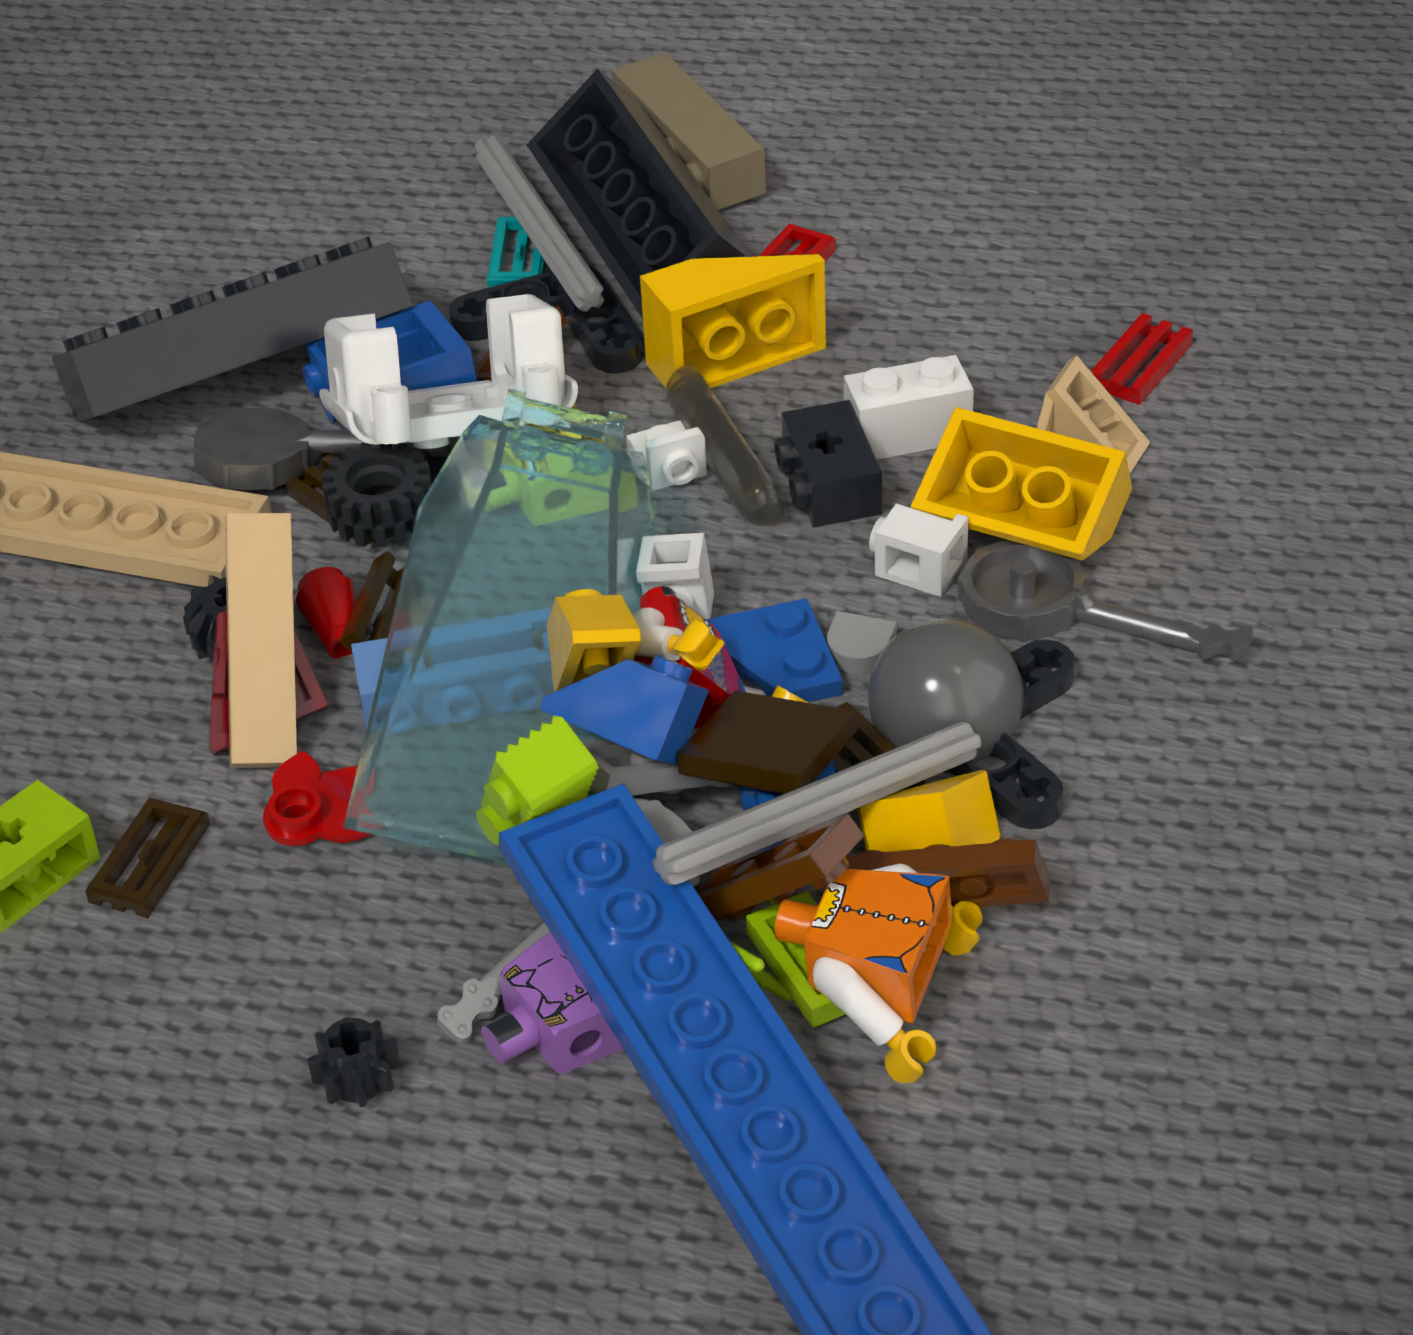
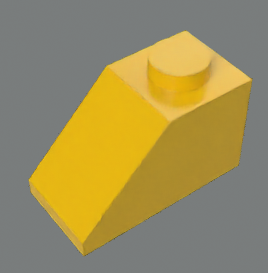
M580 589L569 592L562 597H555L547 621L554 692L627 659H634L641 642L640 628L622 595H602L597 590Z

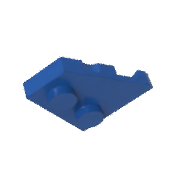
M807 598L705 619L720 633L739 677L744 681H750L758 685L766 696H772L777 685L806 702L843 695V679Z

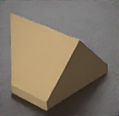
M1076 355L1069 359L1045 394L1037 428L1125 451L1129 473H1131L1150 444V441L1080 358Z

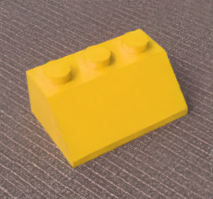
M955 407L910 508L951 521L957 514L967 516L968 529L1084 561L1112 538L1132 490L1125 451Z

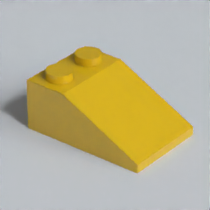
M819 254L690 259L640 276L646 365L675 400L826 349L825 260Z

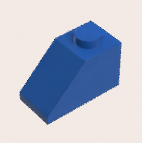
M655 654L651 665L627 659L553 692L543 698L539 710L553 716L563 717L565 721L655 761L678 765L677 752L689 741L709 690L689 682L693 669Z

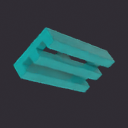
M516 217L497 218L487 275V288L545 272L546 261L535 246L531 271H524L529 236ZM509 230H518L512 271L502 272Z

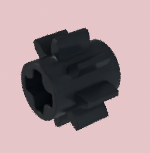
M345 1017L332 1024L325 1033L317 1032L315 1034L318 1054L307 1058L312 1084H324L329 1104L332 1105L341 1099L346 1102L358 1103L360 1107H365L367 1100L375 1097L381 1090L391 1092L394 1089L391 1069L401 1065L398 1046L395 1039L384 1040L381 1021L375 1020L369 1023L364 1019Z

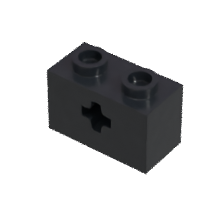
M850 400L781 412L782 437L774 438L777 466L781 473L790 471L789 490L795 509L805 508L812 527L882 515V471Z

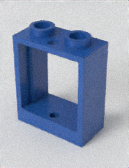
M431 300L376 319L377 329L394 327L401 385L406 386L408 391L477 382L470 347ZM325 337L305 344L310 364L302 366V371L307 388L313 398L320 396V389H327L330 392ZM323 406L329 421L332 424L339 422ZM341 424L344 430H348L344 425Z

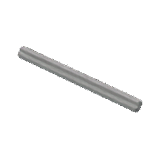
M491 135L486 141L480 138L474 146L478 151L476 155L477 161L575 306L584 312L592 306L599 308L604 302V298L601 295L603 286L505 145L494 135Z
M958 722L662 844L657 848L656 857L652 860L655 872L660 873L665 884L672 886L680 884L970 761L976 757L977 748H980L982 745L981 737L973 732L970 723Z

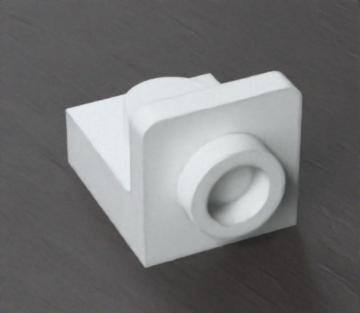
M679 420L626 435L627 451L652 491L671 485L686 484L692 479L707 475L705 437L698 427L686 430Z

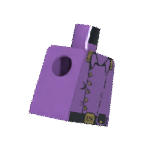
M548 932L503 967L499 978L505 1014L481 1028L487 1048L499 1063L504 1064L528 1049L535 1047L558 1074H563L623 1049L551 932Z

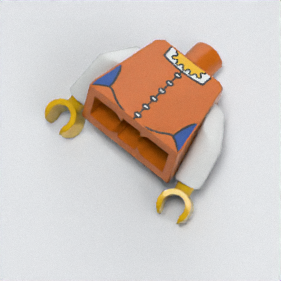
M901 863L873 870L846 869L836 880L827 885L819 905L788 899L783 900L776 916L775 938L781 942L804 946L808 983L842 1010L877 1046L886 1043L891 1048L885 1056V1068L894 1081L913 1083L923 1075V1068L912 1057L927 1064L936 1054V1044L932 1036L925 1031L912 1030L905 1033L901 1026L903 1022L914 1023L942 950L944 949L951 955H962L970 952L979 942V934L976 932V929L982 923V912L975 903L970 901H960L954 907L951 905L949 876L917 873L908 865Z

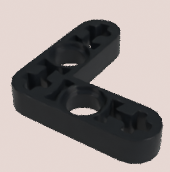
M590 266L589 268L603 286L601 295L604 298V302L599 308L592 306L586 312L579 310L552 271L461 295L454 299L449 306L450 323L462 339L466 341H479L488 339L487 299L531 294L550 306L560 307L568 321L569 327L598 370L613 374L625 373L636 368L642 359L641 338L638 330L600 272ZM592 317L608 318L607 320L599 322L586 321L587 319ZM613 339L617 349L612 345H607V341Z
M1044 639L1032 641L1011 652L1017 663L1023 683L1024 699L1020 719L1062 696L1071 688L1074 681L1075 660L1073 652L1068 646L1059 641ZM1005 732L1001 734L1000 740L994 743V748L989 755L1003 760L1006 763L1003 767L995 770L981 769L970 760L949 769L956 776L986 770L995 810L1017 827L1029 830L1043 829L1054 824L1061 815L1063 787L1060 779ZM1021 792L1024 793L1028 798L1022 800ZM1043 796L1044 800L1040 802L1037 798Z

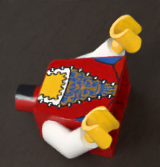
M666 586L655 587L642 595L639 601L641 609L633 614L640 628L641 642L633 660L651 665L656 654L693 669L689 682L709 690L693 729L701 728L736 690L766 696L762 690L743 686L720 633L711 623L680 601L672 588ZM777 685L771 696L806 702Z

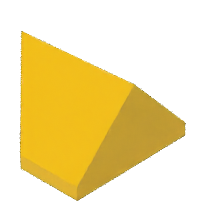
M979 770L897 791L857 808L866 850L891 852L924 849L935 844L949 846L985 844L999 840L1001 836L986 770Z

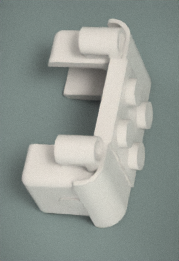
M531 294L493 298L486 301L492 382L485 380L408 391L406 386L401 385L397 336L394 327L377 329L375 313L334 318L329 320L324 327L330 392L327 389H320L321 402L325 409L352 434L368 444L408 442L413 443V446L416 448L430 449L448 445L449 437L470 435L471 439L480 441L499 439L505 435L506 429L524 427V424L548 423L561 419L575 404L578 385L576 380L565 374L562 325L559 311Z

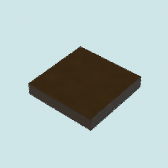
M736 690L677 752L678 771L685 776L786 794L813 783L857 732L856 711Z

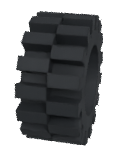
M360 443L361 452L355 453L349 447L342 451L343 461L333 457L328 463L329 470L323 471L322 488L330 527L333 532L339 530L341 539L348 542L355 536L356 545L366 547L369 539H375L376 547H387V538L394 537L397 544L407 541L406 531L417 536L423 531L422 522L429 524L432 520V510H435L430 468L428 462H424L423 454L418 450L411 453L410 446L400 443L395 450L392 449V444H380V448L372 449L371 444ZM378 492H387L379 495H371Z

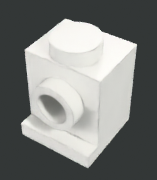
M896 504L887 517L882 516L876 521L870 535L869 548L872 552H875V576L942 597L968 559V517L957 514L951 521Z
M705 534L643 536L636 569L637 582L641 583L642 594L655 587H670L676 592L677 598L704 619H710L714 588ZM667 562H685V563H667Z

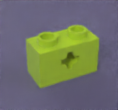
M38 779L0 806V933L101 858L89 815Z

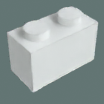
M956 355L931 357L920 362L888 368H873L866 372L844 376V401L850 400L876 460L937 448L955 407L973 411L974 389Z

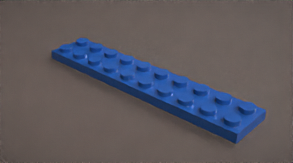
M622 783L499 832V851L801 1334L992 1335L689 880L673 886L667 885L662 880L660 873L655 872L652 860L656 857L657 848L664 843L625 784Z

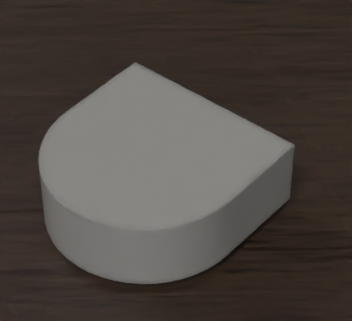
M836 611L827 633V645L837 668L855 674L872 672L882 650L897 636V621Z

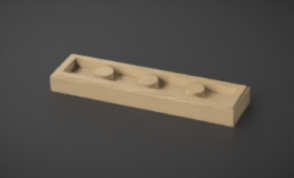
M226 513L225 547L230 768H276L297 754L291 513Z

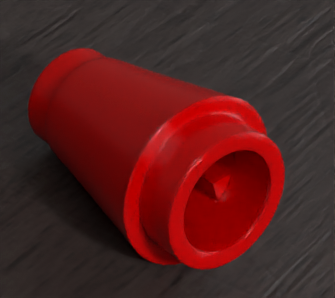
M328 566L314 569L305 574L298 583L296 606L331 658L337 659L351 655L352 653L342 646L339 641L357 601L355 584L351 578L344 575L338 568Z

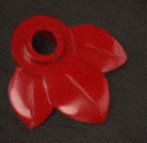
M304 751L286 760L274 772L271 779L273 794L269 798L263 812L264 828L268 836L274 841L288 846L305 845L318 838L337 843L357 841L374 834L388 820L387 811L378 805L369 803L375 788L373 765L364 764L321 772L318 763Z

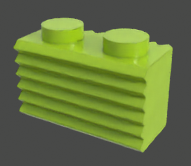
M553 716L551 723H542L539 731L530 730L528 738L519 737L517 745L508 744L506 752H496L488 781L484 785L480 809L476 811V819L481 830L493 844L499 846V832L585 799L588 796V791L591 790L590 786L593 785L594 775L597 774L596 770L599 767L594 757L563 717Z

